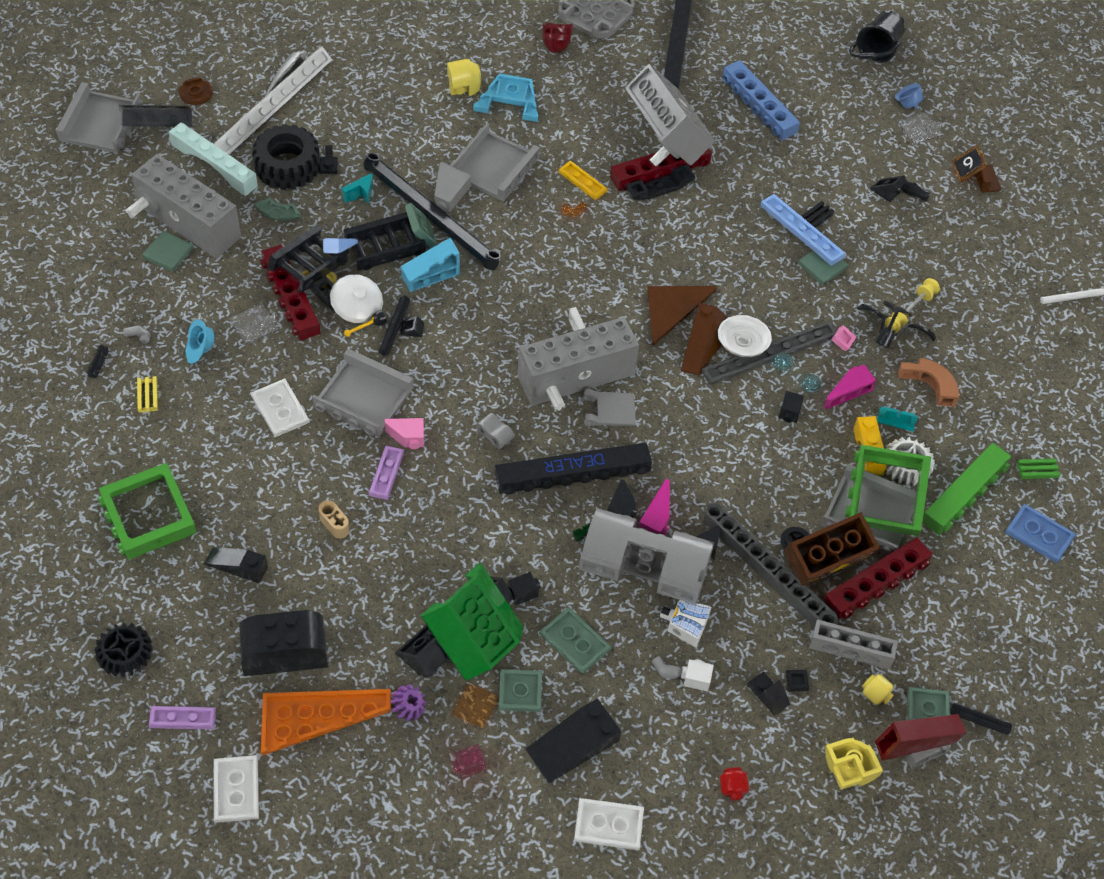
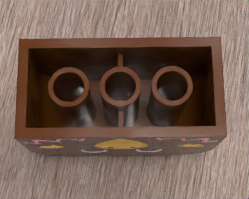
M862 512L791 542L785 548L784 553L801 585L809 586L866 560L880 547Z

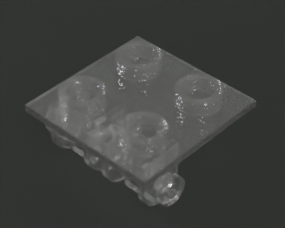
M927 112L897 121L914 145L943 136L940 131L942 127L941 121L935 120L933 122Z
M263 304L229 318L246 345L279 330L275 323L274 315H270Z

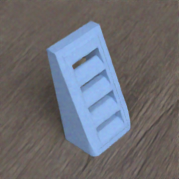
M323 239V252L340 253L356 245L358 240Z

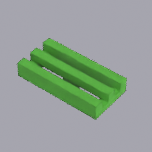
M1019 460L1018 468L1021 479L1059 478L1060 471H1058L1059 468L1056 465L1057 460ZM1050 470H1053V472H1024V471H1050Z

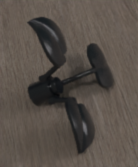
M884 300L883 304L890 307L894 315L889 326H885V328V320L888 316L866 304H860L857 310L874 311L882 319L878 332L880 334L876 343L886 348H889L892 341H896L897 337L908 327L925 332L932 341L936 339V335L931 330L908 322L894 335L895 331L891 328L898 312L908 317H911L912 314L889 301Z

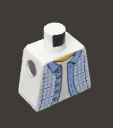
M679 600L675 610L664 606L660 618L670 621L668 632L697 647L709 618L711 606L698 603L695 605Z

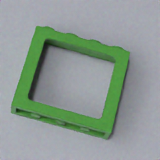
M861 445L859 451L855 450L853 462H857L856 469H852L851 480L854 481L853 487L849 488L848 499H851V504L846 507L845 517L849 518L858 514L866 462L914 469L919 472L911 524L866 516L864 518L869 528L919 536L922 529L931 457Z
M167 463L98 488L101 496L97 498L101 508L106 507L107 511L104 512L108 524L112 522L114 527L110 529L114 539L119 538L120 543L117 544L121 555L126 554L128 560L197 533L195 524ZM163 478L181 520L136 538H128L112 497Z

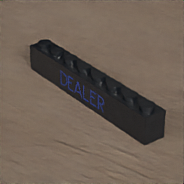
M646 442L495 465V477L499 494L510 495L515 491L523 490L529 492L541 487L549 489L555 485L568 486L575 482L588 483L594 479L607 480L610 477H626L634 473L642 475L651 471L652 460Z

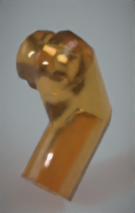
M580 202L574 208H570L569 204H564L561 206V213L567 217H577L587 209V206L584 202Z

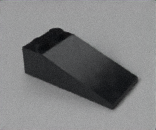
M597 698L578 709L525 750L547 782L551 783L619 742L621 730Z

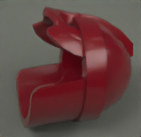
M546 22L543 24L542 40L545 47L551 53H560L570 44L573 23L563 25Z

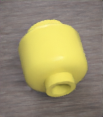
M872 674L862 685L864 696L875 705H879L882 702L887 704L894 696L891 693L893 684L881 674L876 676Z

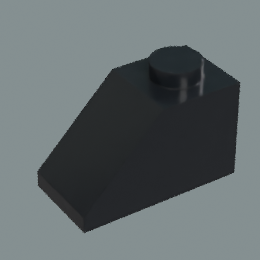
M621 479L607 511L636 519L638 513L635 510L636 501L625 480Z

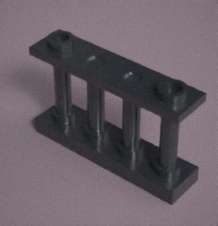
M407 212L343 229L344 239L358 240V243L354 245L359 255V258H356L358 271L369 270L378 265L413 255L419 256L426 252L425 239L416 240ZM404 230L410 243L400 246L394 232ZM388 235L393 248L383 250L377 236ZM370 239L376 253L366 255L360 241Z
M318 225L273 253L267 266L272 272L278 268H283L299 280L298 292L300 294L306 289H311L321 278L339 266H344L348 261L347 256L350 249L340 253H328L333 258L327 260L311 248L312 245H318L323 249V240L320 236L322 228ZM306 252L319 262L321 266L315 268L299 254ZM294 260L310 273L304 276L287 262Z

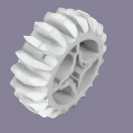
M901 437L899 441L895 439L887 445L886 449L930 456L929 476L934 469L935 460L933 459V453H929L930 447L925 448L924 443L919 444L917 439L911 441L910 437L907 440ZM887 465L886 475L892 474V480L899 479V484L905 481L906 486L910 482L914 486L917 484L919 476L917 470Z

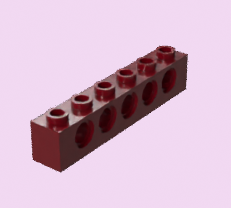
M710 148L692 165L688 164L691 170L698 166L704 167L711 162L712 151ZM653 153L611 166L610 178L618 191H627V184L639 180L646 183L672 174V169L687 165L688 163L681 157L677 159L669 154L655 166L650 161L656 154Z
M282 244L262 250L261 266L263 269H267V279L274 284L272 285L275 296L279 295L280 297L278 298L281 309L285 308L286 310L284 314L287 322L292 323L291 330L293 335H297L300 341L320 335V324L305 292L303 291L301 294L298 292L299 280L283 268H278L274 272L267 268L271 255L283 247Z
M916 537L825 594L823 602L835 612L838 620L841 618L847 619L853 615L854 610L857 608H865L871 599L875 598L877 600L885 594L887 589H895L901 580L911 579L919 569L921 571L925 570L930 565V559L933 554Z

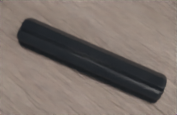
M953 703L951 706V715L958 714L962 719L1009 735L1011 732L1012 724L957 703Z

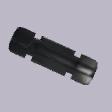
M106 345L98 346L97 352L90 364L91 366L87 370L88 377L97 378L98 370H101L106 359L104 356H107L109 352Z

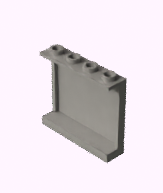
M82 82L56 129L59 141L118 153L120 148H123L125 145L126 136H129L131 133V126L121 125L119 105H143L140 94L137 93L133 100L90 91L88 83Z
M486 123L483 128L479 129L475 138L469 141L468 146L461 150L457 159L453 160L450 166L471 175L472 187L504 202L539 159L540 147L533 145L528 150L490 132L489 123Z
M347 349L344 353L345 361L318 397L313 395V406L317 411L321 413L326 412L336 420L341 419L353 428L363 429L370 436L380 437L385 430V419H392L414 388L413 378L351 349Z
M848 464L844 476L823 517L821 526L824 528L848 518L845 517L847 505L850 506L851 499H848L849 488L853 487L854 481L851 480L852 469H856V467ZM864 470L858 513L862 512L863 516L908 524L914 512L916 492ZM870 528L880 547L878 550L881 554L887 556L898 549L904 534Z

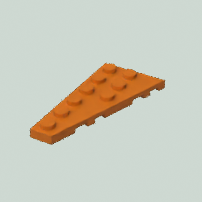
M391 689L263 693L261 756L391 712Z

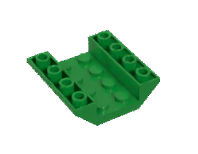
M478 563L465 575L468 582L443 604L435 602L421 615L429 630L465 680L491 670L520 643L523 632V625L481 563Z

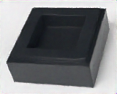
M786 670L788 691H809L807 670Z

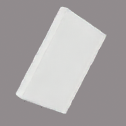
M286 379L250 393L274 437L310 423L309 418Z
M258 756L214 759V822L259 819Z
M579 798L574 841L639 850L644 807Z

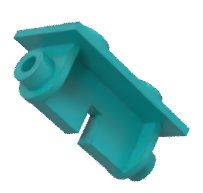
M885 405L879 408L877 423L914 432L918 415H915L914 412H899L897 409L889 408Z

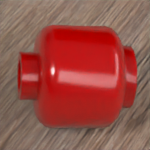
M740 767L724 770V773L719 778L722 794L730 797L731 801L742 800L743 795L749 792L747 773L741 771Z

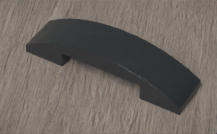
M687 164L672 169V174L646 183L639 180L627 184L626 189L632 199H652L684 187L695 179V175Z

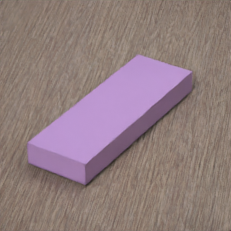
M385 446L369 491V496L388 500L404 455L403 449Z
M151 706L149 728L214 729L216 707Z

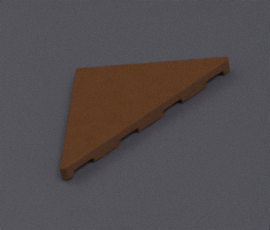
M648 286L652 345H656L663 336L665 337L679 322H682L696 307L698 308L699 302H705L712 293H715L717 286Z

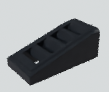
M325 275L312 286L311 291L335 312L329 300L330 294L327 297L324 295L332 289L334 284ZM326 285L327 288L321 292L320 288Z

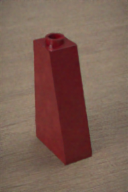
M958 714L896 721L875 740V744L882 761L957 743L966 734V731Z

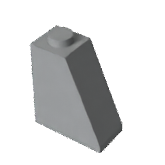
M441 162L434 195L435 204L443 211L450 213L471 187V175Z

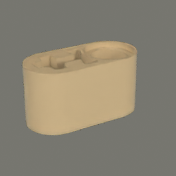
M329 500L323 501L318 508L320 521L334 537H346L349 534L348 518L334 502Z

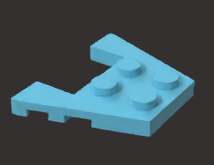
M499 73L489 85L486 93H483L480 96V100L475 102L473 106V111L482 113L489 112L492 101L524 106L523 120L538 121L532 79Z

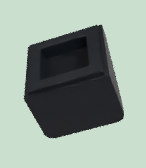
M419 316L403 320L400 335L422 337L424 322Z

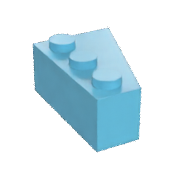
M450 237L402 265L401 277L409 291L412 292L460 275L459 251Z

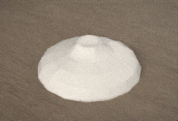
M347 275L339 278L332 286L330 292V301L335 312L344 320L352 323H366L372 320V315L381 310L383 306V297L378 286L371 279L362 275Z
M747 315L728 317L720 324L718 329V338L723 347L731 354L740 357L758 356L769 348L772 341L771 332L766 324L757 318Z

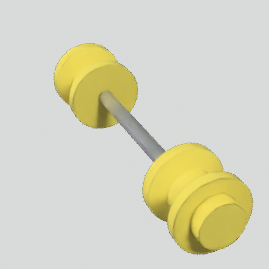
M927 278L923 285L917 288L919 297L906 310L909 312L922 298L930 301L933 298V294H937L940 291L938 282ZM894 312L892 313L891 317H888L885 320L886 327L889 326L890 321L894 315ZM898 312L891 328L895 333L901 330V326L904 327L908 323L907 316Z

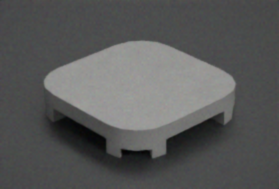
M560 0L558 15L565 23H573V27L592 37L604 39L612 36L633 15L635 4L633 0Z

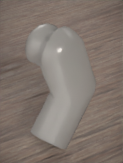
M139 325L123 329L125 337L136 335L143 344L148 343L149 338H151L150 332Z
M660 656L652 660L661 677L676 679L681 676L682 670L679 666L665 665Z

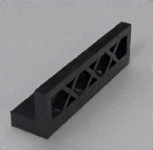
M119 105L122 126L175 127L182 122L186 126L192 127V109L188 106Z

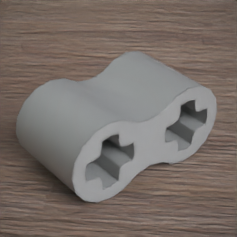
M493 413L488 414L476 424L477 431L498 449L504 447L515 437L512 429L502 423Z

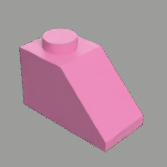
M423 418L385 419L386 433L402 446L409 447L410 449L424 447Z

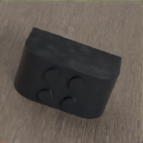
M311 610L261 614L247 617L240 622L241 666L244 677L328 668L324 618L320 613Z

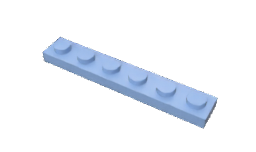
M775 194L761 201V207L828 264L832 266L845 258L844 251Z

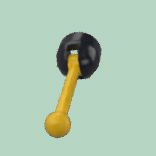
M379 310L372 315V320L351 330H345L344 335L349 337L351 333L373 323L377 326L387 323V319L383 311Z

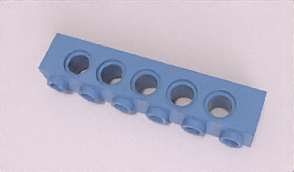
M740 60L724 67L722 76L724 83L728 84L733 92L742 98L743 103L748 105L753 113L762 119L763 124L768 126L775 136L784 140L798 133L800 122Z

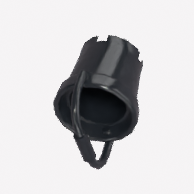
M882 11L871 23L859 31L857 41L849 49L850 55L859 59H871L878 63L888 62L892 59L901 45L902 41L900 39L906 31V27L904 28L903 25L905 21L901 15L894 11L889 13ZM856 46H858L860 51L859 54L853 52Z

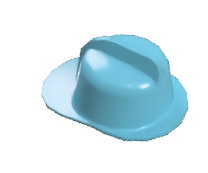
M199 319L193 321L188 333L185 352L187 362L191 364L196 363L202 354L207 353L214 344L213 329L205 326V323Z

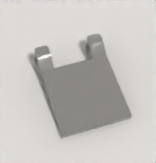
M584 390V401L597 400V416L586 414L585 426H636L634 393Z

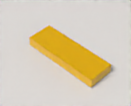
M571 160L558 171L595 201L608 190Z

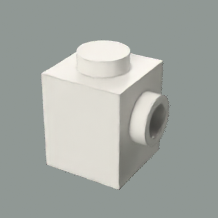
M689 659L688 666H683L681 678L685 679L684 686L708 691L714 665L705 663L702 660Z

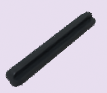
M405 295L399 299L380 346L379 353L383 356L389 355L409 306L410 298Z

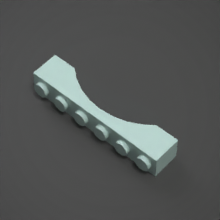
M182 122L169 131L172 146L184 154L194 155L206 161L227 180L231 187L244 196H247L258 187L255 172Z

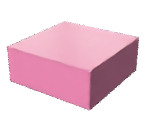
M843 325L839 327L832 341L842 350L847 351L856 339V336Z

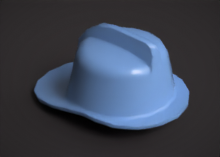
M918 83L910 84L902 88L895 95V98L904 108L914 106L918 109V104L923 100L922 87Z

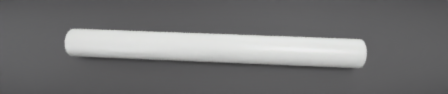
M1104 288L1041 297L1040 300L1042 304L1101 296L1104 295Z

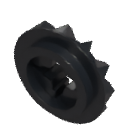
M800 527L787 528L782 533L780 540L783 550L793 541L792 538L798 540L810 534Z

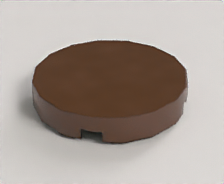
M202 78L188 79L179 87L181 100L190 105L206 103L213 95L212 85L207 80L203 81Z

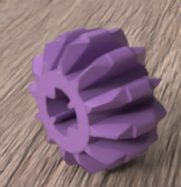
M408 684L406 687L402 685L398 688V691L393 692L392 696L394 699L391 700L390 704L395 705L392 712H398L397 718L404 717L405 721L416 720L425 712L424 706L427 702L422 700L425 694L419 693L420 687L413 688L412 684Z

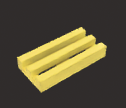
M153 376V379L145 377V380L137 378L138 412L158 411L156 376ZM149 383H153V407H150ZM142 384H145L144 408H142Z

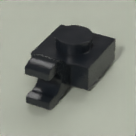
M326 145V157H320V174H338V157H333V145Z

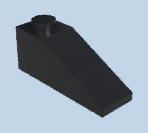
M213 547L204 562L206 566L259 584L268 568L266 556L244 549Z

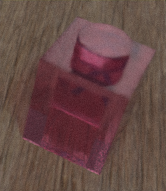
M479 744L454 752L452 766L456 774L459 773L462 779L486 770V761Z

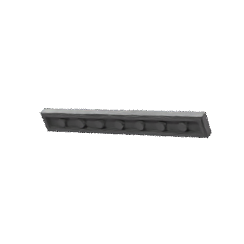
M827 321L771 342L769 348L758 356H734L702 368L701 372L708 383L713 385L831 340L836 330Z

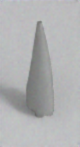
M307 51L293 52L288 56L272 80L266 95L305 61L308 55Z

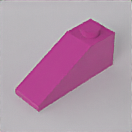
M865 364L858 367L854 366L845 374L828 395L824 405L826 410L873 391L876 379Z
M665 479L641 518L638 529L643 528L648 532L666 536L670 530L668 525L670 514V480Z

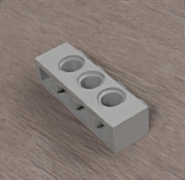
M817 620L812 632L809 648L890 670L895 659L898 641Z

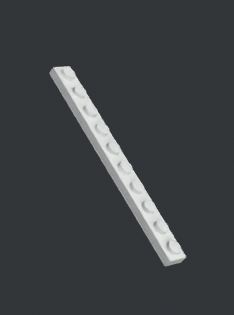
M323 46L319 47L245 114L214 145L228 155L332 61V58Z

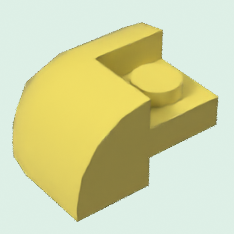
M470 59L447 63L451 95H460L468 92V95L472 96L480 90L481 72L478 64L471 62Z
M847 738L828 744L825 747L828 767L831 773H834L841 790L858 784L859 786L865 785L875 780L883 772L874 750L870 745H866L862 741Z

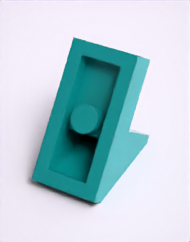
M370 173L341 188L342 199L345 203L355 201L361 196L369 204L373 189V175Z

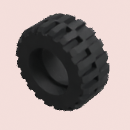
M282 124L283 126L276 125L272 129H266L264 134L261 133L257 137L252 149L255 172L259 179L266 185L270 184L273 188L280 187L281 190H286V188H291L292 190L296 189L297 186L301 188L306 185V182L310 183L313 177L317 176L320 169L319 145L314 135L310 131L307 132L305 128H298L297 125L293 124L292 126ZM283 153L299 155L292 160L283 161L275 159L276 156Z

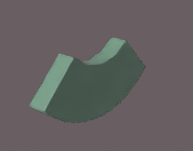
M270 197L254 203V207L262 215L270 219L291 221L301 218V214L294 203L279 204Z

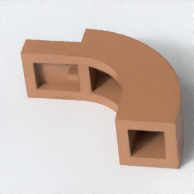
M919 358L917 364L901 362L898 378L924 381L934 389L936 405L956 406L959 399L958 385L953 375L946 368L924 358Z

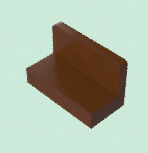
M980 156L982 164L973 170L981 193L1001 191L993 165H986L983 156Z

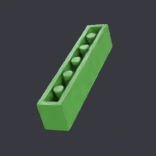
M992 443L924 512L922 523L939 536L943 531L947 533L954 525L953 521L955 519L959 521L965 514L964 510L966 507L970 509L977 500L975 498L978 495L982 497L988 489L987 486L989 484L993 485L999 478L998 474L1000 472L1004 474L1010 466L1008 462L1011 455Z

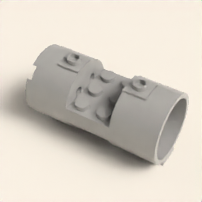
M599 508L596 509L584 543L579 570L618 581V578L624 572L657 582V593L696 605L705 579L714 542L678 531L674 532L672 538H668L663 534H655L643 528H636L637 519L630 516L616 514Z

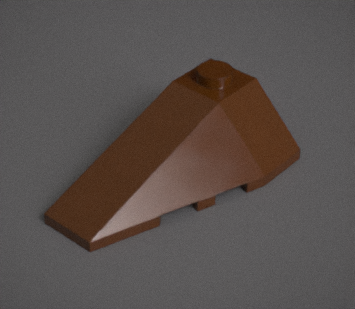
M699 302L681 371L699 375L702 368H705L722 345L718 338V329L720 324L728 317L718 307Z

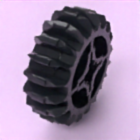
M125 622L120 627L114 624V629L112 630L107 627V634L101 633V639L96 640L97 647L94 649L95 658L100 668L104 669L107 674L112 672L115 677L120 672L123 678L126 672L133 676L134 669L141 672L140 665L147 666V660L151 659L150 652H153L152 641L148 637L147 631H143L140 625L135 627L133 623L127 626ZM121 644H123V645H124V648H126V649H125V652H126L125 655H124V653H123V650H121V649H122Z

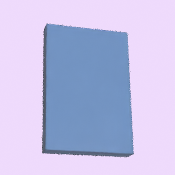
M1023 504L1005 531L1006 534L1055 563H1058L1076 533L1026 504Z

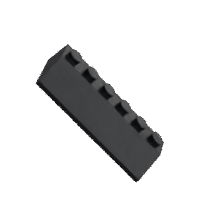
M490 576L509 604L514 596L504 580ZM427 625L395 652L411 669L424 677L434 675L438 670L437 668L450 660Z

